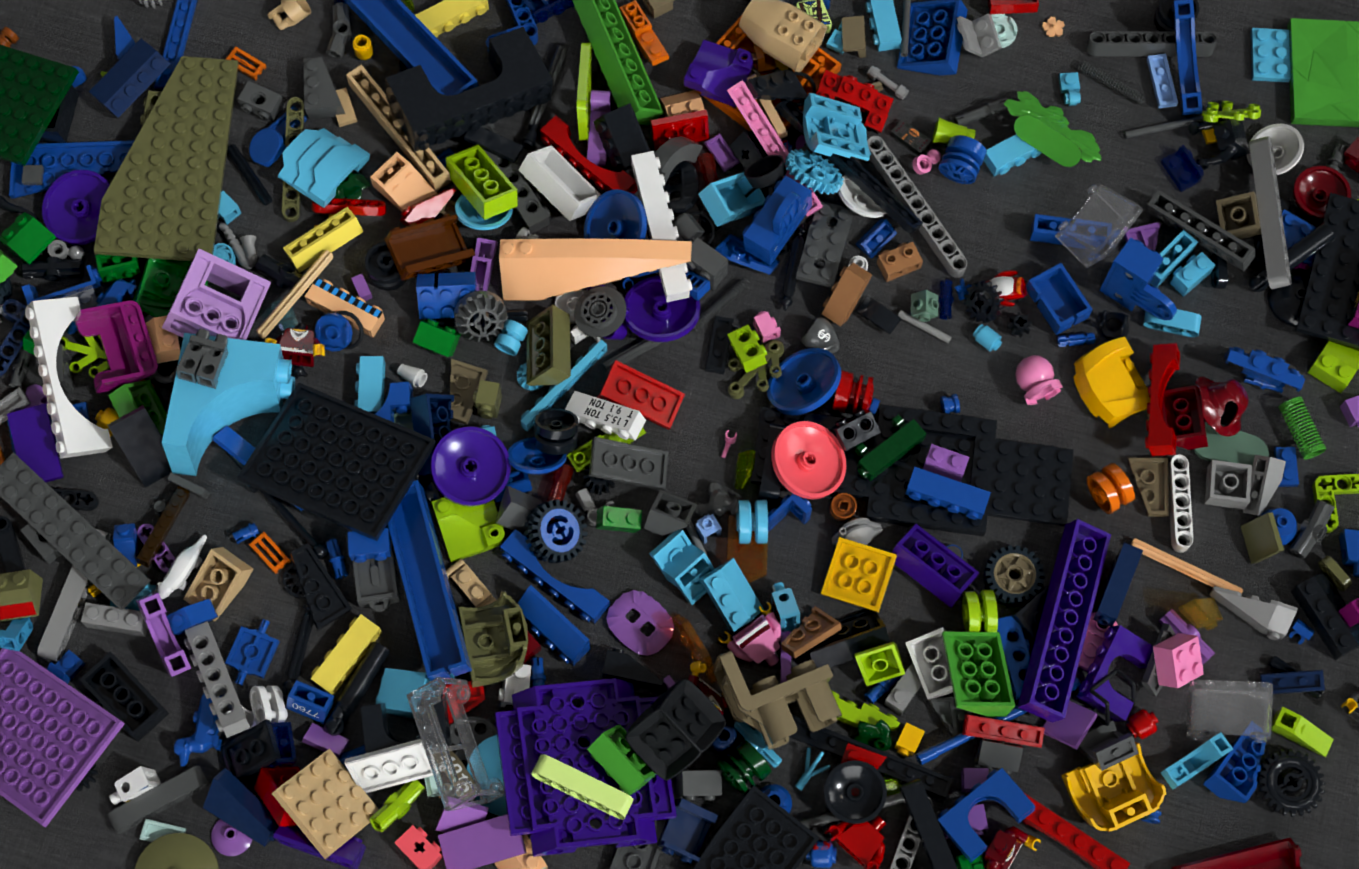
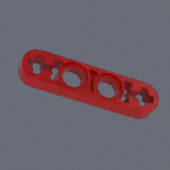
M333 198L325 208L312 201V211L315 213L337 214L348 207L354 215L382 216L386 214V203L379 200Z

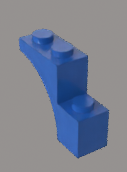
M410 382L390 383L387 399L375 415L394 422V412L407 413L411 410L410 398H413V388Z

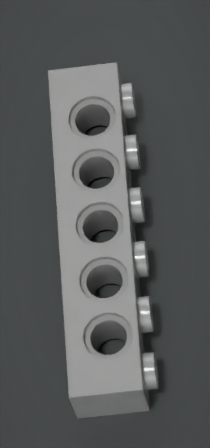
M208 621L185 630L187 638L184 639L188 651L191 649L193 651L190 657L194 667L198 665L200 669L196 673L200 682H205L206 686L203 687L206 698H211L212 703L209 704L213 716L217 714L219 718L215 720L219 732L224 731L228 738L249 729V723Z

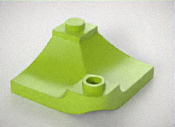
M445 497L432 501L451 563L491 550L504 541L505 532L503 526L495 523L498 511L494 499L486 504L470 507L455 504ZM497 531L498 535L494 537L491 533Z

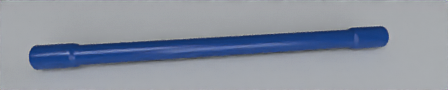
M1076 676L1072 691L1078 689L1081 684ZM1016 706L1007 717H993L991 719L1011 721L1027 713V711ZM960 733L936 746H931L917 753L916 759L920 765H923L976 737Z

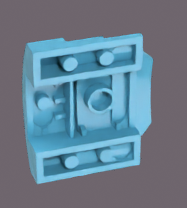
M809 93L804 101L803 131L809 149L830 157L832 154H837L847 158L852 156L866 161L870 159L871 152L867 142L866 127L861 123L860 107Z
M325 128L319 131L305 129L283 151L284 167L278 174V178L325 208L336 196V189L353 170L359 172L369 161L370 153L356 144H350L340 136H335Z

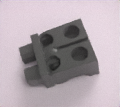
M200 328L196 335H191L190 342L176 368L178 379L193 383L198 381L200 385L216 389L219 374L228 356V337L217 334L215 341L209 340L210 332Z

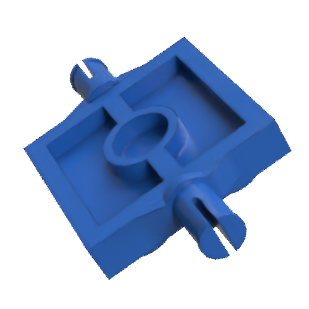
M262 619L258 630L241 626L225 662L226 665L239 671L234 683L242 686L246 675H254L264 679L280 642L278 639L272 638L265 633L270 623L269 621Z

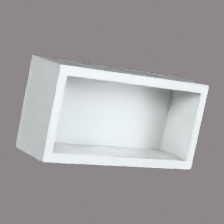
M552 145L528 153L519 168L524 177L569 221L586 215L594 201L601 195Z

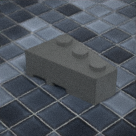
M323 58L303 59L304 109L309 119L329 118L345 114Z

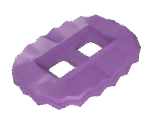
M632 590L623 593L609 607L606 617L608 627L625 646L640 655L648 656L659 652L672 638L674 631L672 617L666 609L643 591ZM631 609H635L641 615L634 623H631L625 617ZM647 622L655 627L654 632L648 637L640 631Z

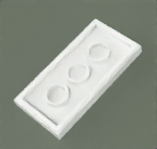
M422 738L345 759L344 763L353 781L366 793L430 777L438 773V769Z

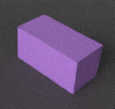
M363 274L352 277L351 279L358 296L365 301L372 299V294Z

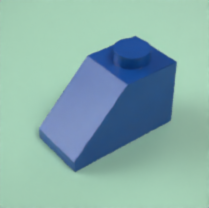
M207 599L183 607L166 617L174 635L186 634L185 630L207 621L210 622L216 619L218 615L211 599Z

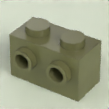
M480 380L478 390L475 389L473 394L474 407L477 408L478 415L482 418L492 419V417H498L502 399L500 383Z

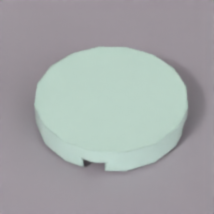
M991 14L1001 47L1005 48L1011 45L1018 31L1014 19L1010 16H1005V14Z

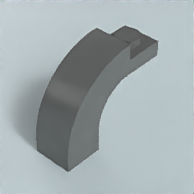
M679 136L666 141L657 149L654 154L655 157H659L661 168L658 170L659 174H663L665 184L677 164L682 161L696 162L703 147L702 145L689 138Z

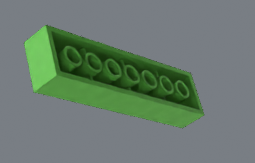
M572 0L618 108L631 103L639 125L650 126L651 120L660 118L664 111L616 1Z

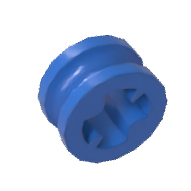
M1156 810L1141 820L1147 823L1160 824L1159 816L1162 813Z

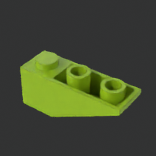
M1281 707L1276 711L1269 730L1323 757L1327 756L1334 740L1303 716L1285 707Z

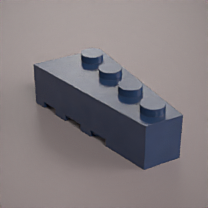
M423 394L410 398L413 430L436 440L437 445L445 435L452 431L450 429V419H453L451 402H454V395ZM434 449L421 468L420 476H431L430 463Z

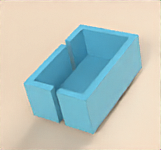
M744 172L712 182L698 194L717 227L755 214L764 206L765 201L760 188L756 189L747 198L745 197L753 187L745 177Z

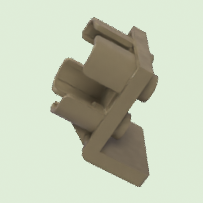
M732 651L718 655L712 668L733 719L739 723L745 722L761 732L768 750L787 744L789 736L797 732L796 723L787 705L789 703L797 701L811 732H816L837 721L836 717L842 716L828 684L833 677L828 664L817 668L814 660L806 661L790 669L792 673L786 676V682L779 684L774 675L756 682L752 685L753 689L750 691Z

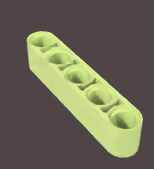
M540 755L531 773L535 779L621 820L625 819L633 802V798L630 795L548 755Z

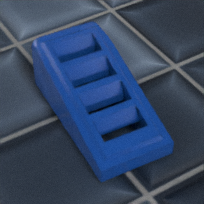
M688 270V273H685L686 278L690 279L691 282L693 281L692 290L689 295L698 301L711 289L710 281Z

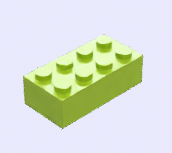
M480 145L446 157V169L450 174L451 181L484 220L518 206L516 187Z

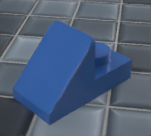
M68 650L56 664L50 662L47 670L68 684L86 663Z

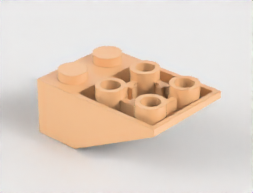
M398 152L370 177L373 187L401 212L407 206L410 207L437 194L413 165Z

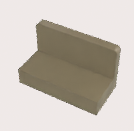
M864 16L843 17V52L858 51L859 58L866 57Z

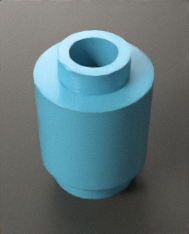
M979 325L973 333L975 341L989 352L992 350L996 351L1002 344V336L988 325Z

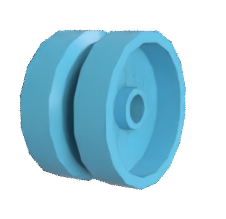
M738 500L736 527L739 544H749L752 531H754L757 544H767V500H756L754 512H751L749 500Z

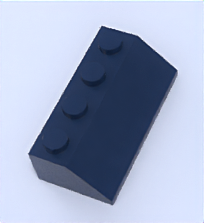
M141 38L102 77L89 93L116 118H119L162 74L170 63Z

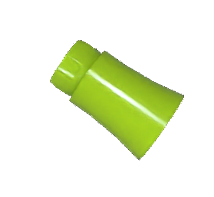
M938 117L932 143L948 144L950 138L957 135L974 139L976 130Z

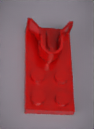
M615 360L611 364L608 376L596 398H604L612 403L638 410L645 419L669 430L685 394Z

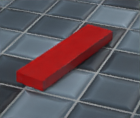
M965 714L962 735L1042 748L1045 728Z

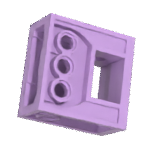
M198 249L162 328L180 337H183L184 333L196 334L201 328L209 331L210 336L222 334L228 338L246 340L271 282ZM206 280L241 296L240 300H235L205 286Z

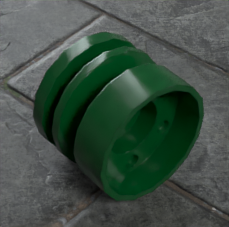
M743 739L733 748L737 758L727 753L725 755L727 762L720 759L717 764L728 783L741 794L746 795L749 792L746 785L750 788L755 786L752 779L753 776L762 781L772 773V770L762 755L747 740Z

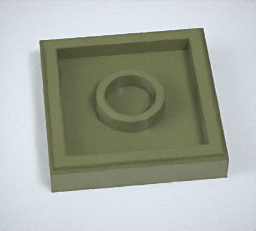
M1273 512L1266 513L1241 526L1251 564H1256L1284 551Z

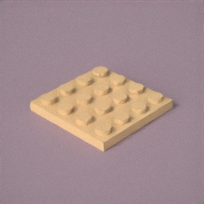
M330 748L271 793L324 859L328 858L368 825L370 818L379 810L366 792L356 785L348 770Z

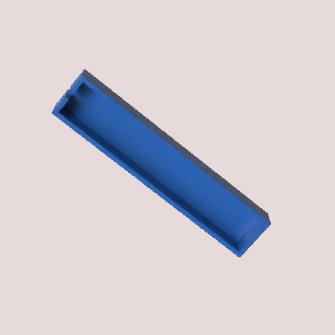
M344 0L408 69L421 65L430 84L438 93L452 96L479 86L477 79L401 0Z
M416 480L412 483L390 519L388 527L426 674L434 684L451 678V673L454 676L470 672L472 667L425 491L419 481Z

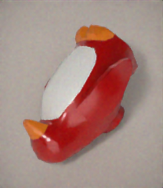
M1003 271L989 280L992 282L991 286H998L997 292L1002 291V294L999 295L1000 298L1004 299L1000 303L1002 306H1014L1015 303L1009 301L1024 298L1027 295L1025 280L1022 277H1012L1017 274V271Z

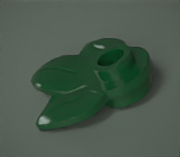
M351 172L347 176L348 181H342L337 187L334 198L345 199L346 197L347 199L361 200V189L370 187V183L365 176Z
M880 719L876 725L859 721V734L854 737V740L882 751L890 749L892 745L891 736L889 735L890 727L885 721Z

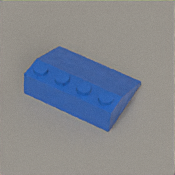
M935 0L911 3L908 56L902 57L899 53L898 69L939 76L957 74L963 40L962 34L957 28V17L966 18L968 11L961 0Z

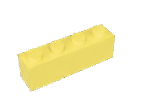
M443 0L415 16L437 38L438 35L449 32L460 24L467 23L471 18L484 14L489 10L488 0Z
M346 207L289 243L283 249L291 263L300 273L313 265L325 250L333 252L364 231L356 216Z
M362 614L351 621L349 624L350 628L346 634L340 635L333 650L330 649L324 656L325 661L311 673V681L331 695H335L362 660L372 642H376L382 634L380 627Z

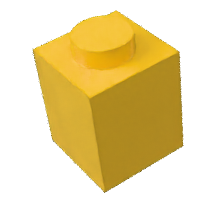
M906 722L894 748L902 756L909 757L910 755L913 757L925 731Z

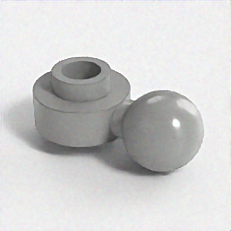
M54 240L48 245L50 257H58L63 260L67 255L71 259H82L84 256V250L79 245L67 248L66 244L61 240ZM59 249L62 250L59 254L55 253Z

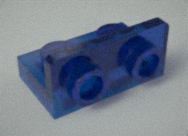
M1184 145L1180 146L1177 152L1161 160V164L1181 192L1200 183L1204 176L1202 167L1195 162L1191 151L1186 149Z

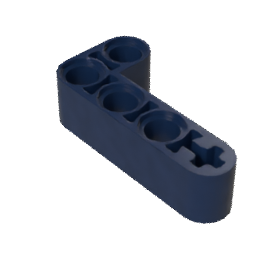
M14 299L6 300L1 308L3 317L13 322L14 326L0 346V360L4 361L0 367V378L6 373L23 346V339L16 340L13 337V332H21L24 337L30 330V324L25 323L23 320L26 306ZM6 306H14L16 312L13 314L8 313ZM10 348L13 351V355L5 356L2 350Z

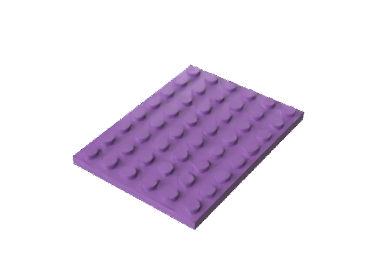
M2 648L0 650V795L46 828L125 723L22 652Z

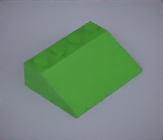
M943 631L942 638L956 708L986 717H1007L1015 707L1000 632Z

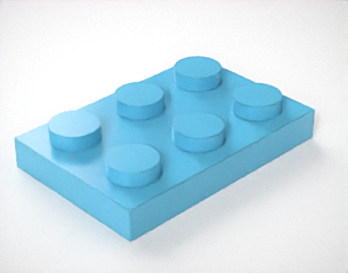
M1251 29L1252 81L1290 82L1289 30Z

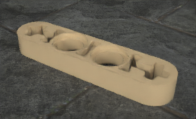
M753 74L747 77V81L751 78L757 77V75ZM757 99L779 138L787 137V130L771 100Z

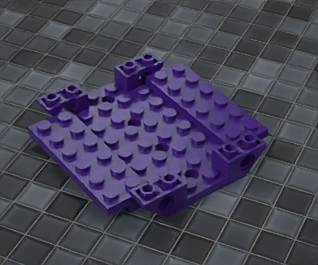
M617 678L539 685L512 694L513 711L495 712L510 836L532 834L530 839L533 857L575 852L576 848L615 844L617 848L657 843L654 821L677 817L671 779L666 781L656 775L641 789L630 795L633 798L632 805L625 819L621 820L535 779L531 773L540 755L544 754L621 791L619 784L606 774L602 765L591 757V753L587 749L603 732L618 724L628 731L635 720L658 697L639 698V696L634 694L633 683ZM576 698L582 700L583 706L580 708L575 707L572 700ZM580 738L587 739L589 746L581 747L578 744V740ZM598 819L601 827L598 829L592 828L590 820Z

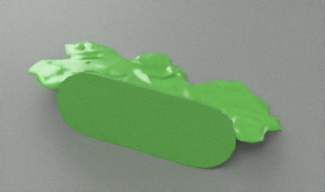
M1027 91L1017 92V97L1020 101L1011 99L1005 101L1004 106L1007 107L1009 113L1018 117L1014 124L1017 136L1058 164L1072 167L1080 159L1089 163L1093 160L1101 161L1100 148L1093 134L1083 130L1069 129V122L1063 116L1064 113L1061 108L1055 106L1044 108L1039 103V100Z

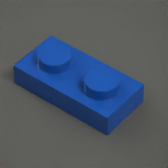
M1275 447L1274 457L1286 461L1282 481L1278 487H1297L1299 485L1295 447Z

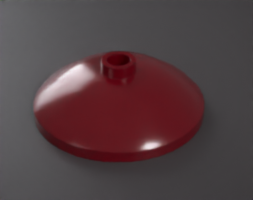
M1314 166L1304 170L1296 179L1293 187L1294 199L1299 208L1309 216L1317 219H1323L1330 193L1351 198V189L1346 178L1337 170L1327 166Z

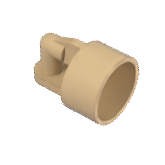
M281 0V4L269 12L267 16L269 19L274 20L279 30H284L296 25L310 15L311 9L306 0ZM285 11L288 16L282 19L280 14Z

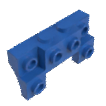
M1230 347L1226 351L1224 356L1225 363L1228 364L1230 362L1243 367L1241 371L1243 374L1276 387L1284 383L1297 388L1296 391L1298 392L1303 387L1305 382L1304 376L1295 369H1288L1290 364L1285 363V360L1282 358L1269 357L1266 355L1267 353L1261 350H1252L1247 354L1239 347Z

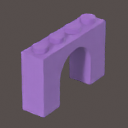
M154 592L137 599V605L167 674L173 677L191 669L184 650L180 648L165 614L167 611L159 593Z

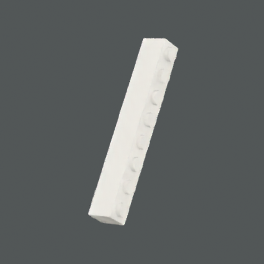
M654 151L631 155V165L637 189L646 212L650 240L677 241L676 238L679 237L677 226L673 227L672 220H674L673 210L669 209L667 204L670 203L669 195L663 189L665 185L664 176L659 174L658 170L661 168L659 157H655ZM686 263L658 269L666 302L689 298L692 284L691 280L686 278L685 273H688Z

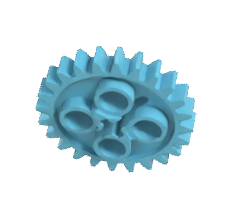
M794 149V151H790L785 159L786 170L790 171V175L795 176L794 180H799L800 184H805L807 188H812L814 192L818 190L821 194L823 192L827 195L829 193L834 194L840 190L844 183L842 182L844 180L841 177L842 174L838 172L839 169L834 168V164H829L828 159H822V155L818 156L815 152L811 154L808 150L804 152L802 149H799V151Z

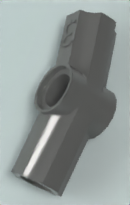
M343 2L332 6L334 31L326 54L335 59L342 58L346 45L352 38L349 6Z
M1319 499L1317 500L1309 518H1306L1301 524L1300 533L1289 548L1290 552L1301 559H1305L1315 543L1323 540L1327 532V522L1335 508L1333 505Z

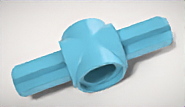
M735 722L734 728L773 768L780 765L782 759L773 750H768L761 732L753 730L745 722Z

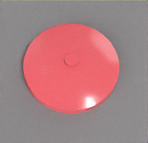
M809 421L796 422L783 429L774 440L771 451L772 466L779 481L791 493L805 499H821L837 490L843 482L846 473L844 450L835 435L824 426Z

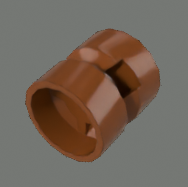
M840 493L831 501L829 506L830 514L837 521H847L855 514L857 502L852 495Z

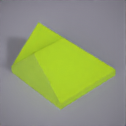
M895 642L854 654L866 686L905 674Z

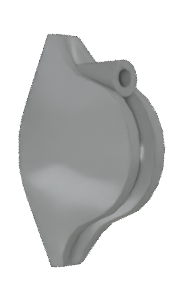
M854 518L846 522L831 540L833 545H837L839 537L867 545L883 529L881 524L872 522L868 518Z

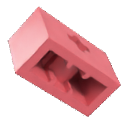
M412 825L394 843L418 869H432L443 858L440 854L442 850L434 841L430 843L426 839L428 834L420 826L416 829ZM418 844L423 846L425 850L423 853L417 850L416 846Z

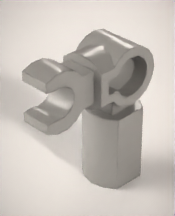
M587 488L578 491L575 496L583 511L587 513V523L591 526H596V505ZM609 501L605 504V506L612 507L614 505V502Z

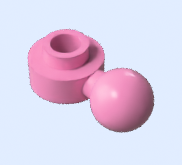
M931 149L927 152V155L915 157L912 162L914 171L919 175L930 172L932 164H937L941 160V153L936 149Z

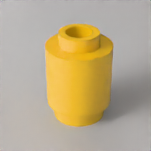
M365 35L356 36L352 43L355 56L360 60L371 58L373 48L369 37Z

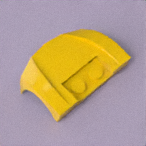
M1126 337L1108 341L1087 352L1074 363L1076 374L1073 379L1081 399L1095 417L1100 416L1108 423L1109 428H1113L1119 422L1137 412L1147 410V403H1150L1148 388L1130 359L1134 352Z

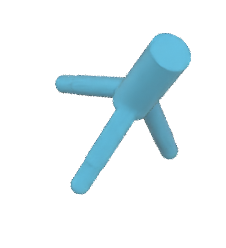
M807 748L805 772L795 785L799 790H803L812 776L831 767L826 765L813 771L824 755V752L821 751L810 766L811 748Z

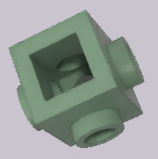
M928 290L911 294V316L919 319L921 322H928L930 319L938 317L939 303L937 294Z

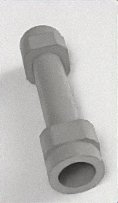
M871 66L867 72L869 78L873 81L877 79L894 91L895 96L902 100L907 96L909 90L905 86H898L881 74L879 68Z

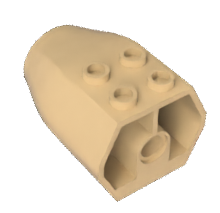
M751 0L739 22V27L754 44L760 47L763 52L795 72H801L822 44L827 31V25L796 6L781 0Z

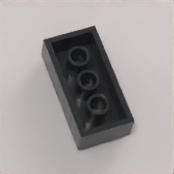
M111 651L79 679L112 715L125 723L123 725L124 729L137 742L169 714Z

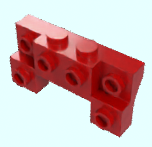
M826 69L822 74L815 93L816 95L860 107V111L867 114L863 125L876 130V133L879 134L882 132L894 100L889 96L879 93L878 90L874 89L875 86L870 83L864 82L862 84L851 75L842 77Z

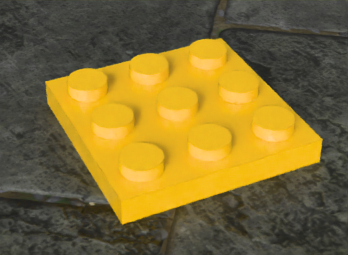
M839 537L821 595L879 613L897 555Z

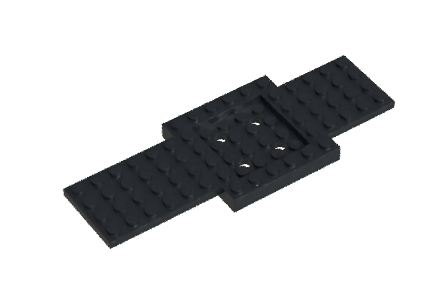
M880 404L878 421L876 423L881 433L862 442L868 451L871 452L898 431L891 422L899 414L906 424L914 419L927 433L925 440L916 446L919 449V453L911 454L908 452L873 480L869 481L867 478H863L857 470L858 462L862 458L855 452L856 446L847 451L844 450L846 457L845 477L837 490L831 493L834 495L848 493L856 498L868 499L866 518L870 521L910 527L917 524L924 529L982 537L986 533L987 516L1065 526L1068 519L1074 449L995 439L997 420ZM761 407L751 483L761 484L771 423L789 426L796 422L809 421L820 424L833 433L831 427L835 426V422L842 418L812 413L786 415L775 408ZM862 420L860 427L863 429L866 427L867 421ZM849 428L843 431L844 438L849 436ZM931 444L969 457L961 482L991 492L982 519L973 520L968 518L966 514L960 512L952 513L945 507H934L928 504L927 501L921 499L914 500L905 494L904 485L909 483L914 467L923 469Z

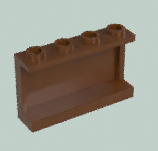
M447 214L437 220L431 218L418 225L417 223H412L406 228L400 229V227H396L389 231L385 242L402 281L417 277V274L433 273L466 264L472 260L475 252L473 248L467 250L456 224L458 220L457 214L452 216Z

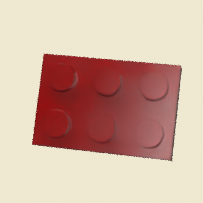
M707 110L651 120L654 150H657L666 141L679 136L689 138L695 142L709 140Z

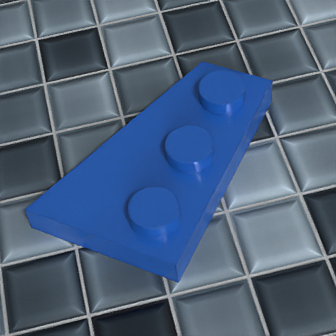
M732 234L715 248L716 251L728 260L768 275L777 268L780 262L775 259L771 266L746 252L743 240Z

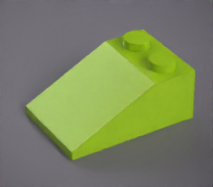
M1328 340L1307 373L1342 393L1359 369V349Z

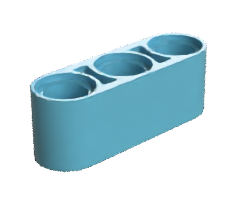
M1177 309L1173 319L1161 320L1145 311L1143 325L1154 330L1187 337L1199 336L1202 317L1197 313Z

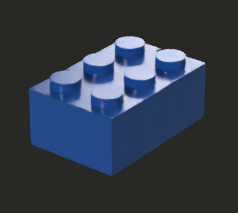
M1062 263L1035 276L1027 283L1026 289L1034 303L1038 301V309L1056 335L1071 328L1072 324L1075 326L1088 319L1093 310Z
M435 273L417 274L416 291L419 319L454 318V309L459 300L465 295L477 291L476 273H439L438 287H434Z

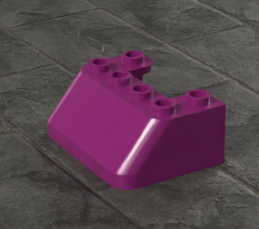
M124 301L81 309L75 319L78 332L84 337L100 336L110 369L109 371L100 372L94 377L93 383L96 393L116 390L123 384L139 382L155 373L158 368L157 359L141 307L137 302Z

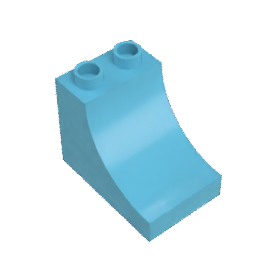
M184 333L178 364L190 342L191 335L196 334ZM216 336L209 337V340L215 341ZM228 338V356L219 374L216 389L200 385L198 381L193 383L178 379L176 371L162 438V446L173 474L196 476L205 450L212 442L213 436L224 427L252 415L280 412L283 399H288L295 389V376H291L292 360L283 359L280 344Z

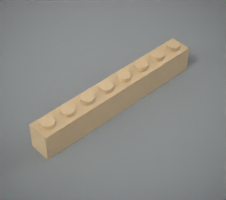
M360 65L346 74L348 84L433 189L438 192L451 183L448 170L429 147L425 150L414 152L386 99V94L366 69Z

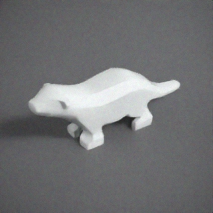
M202 535L195 544L184 549L174 560L163 581L157 583V592L162 600L168 597L174 590L180 589L184 591L188 585L186 579L194 568L198 569L202 563L199 555L206 542V535Z

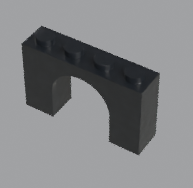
M446 696L423 698L424 727L421 734L415 740L422 738L427 749L433 748L434 752L445 751L446 746L451 745ZM385 703L361 706L366 753L406 743L396 739L389 731Z

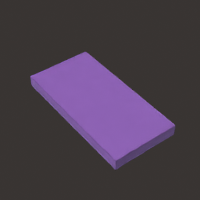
M507 814L438 835L446 869H475L527 853L522 835L510 836Z

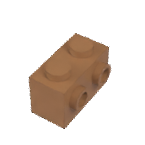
M914 242L902 243L891 251L889 249L878 255L877 265L886 282L920 269L923 262Z

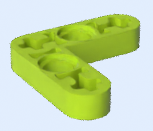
M1359 474L1319 476L1313 482L1312 488L1315 504L1318 499L1327 500L1335 507L1328 520L1333 524L1330 527L1328 524L1326 525V533L1333 532L1339 524L1335 495L1359 494V484H1355L1352 487V483L1359 482ZM1337 481H1345L1347 483V488H1339L1337 485ZM1320 482H1322L1323 485H1329L1332 482V486H1327L1325 489H1323L1322 486L1318 485L1320 484Z

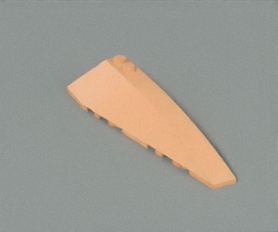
M500 239L499 264L503 300L541 301L552 296L557 297L564 295V293L580 291L583 288L603 285L629 276H637L640 273L656 271L659 268H668L691 262L692 242L643 239Z

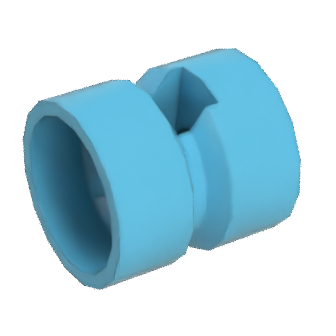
M506 320L504 329L501 330L502 334L498 335L494 346L505 354L516 356L521 347L520 341H524L528 330L516 321Z

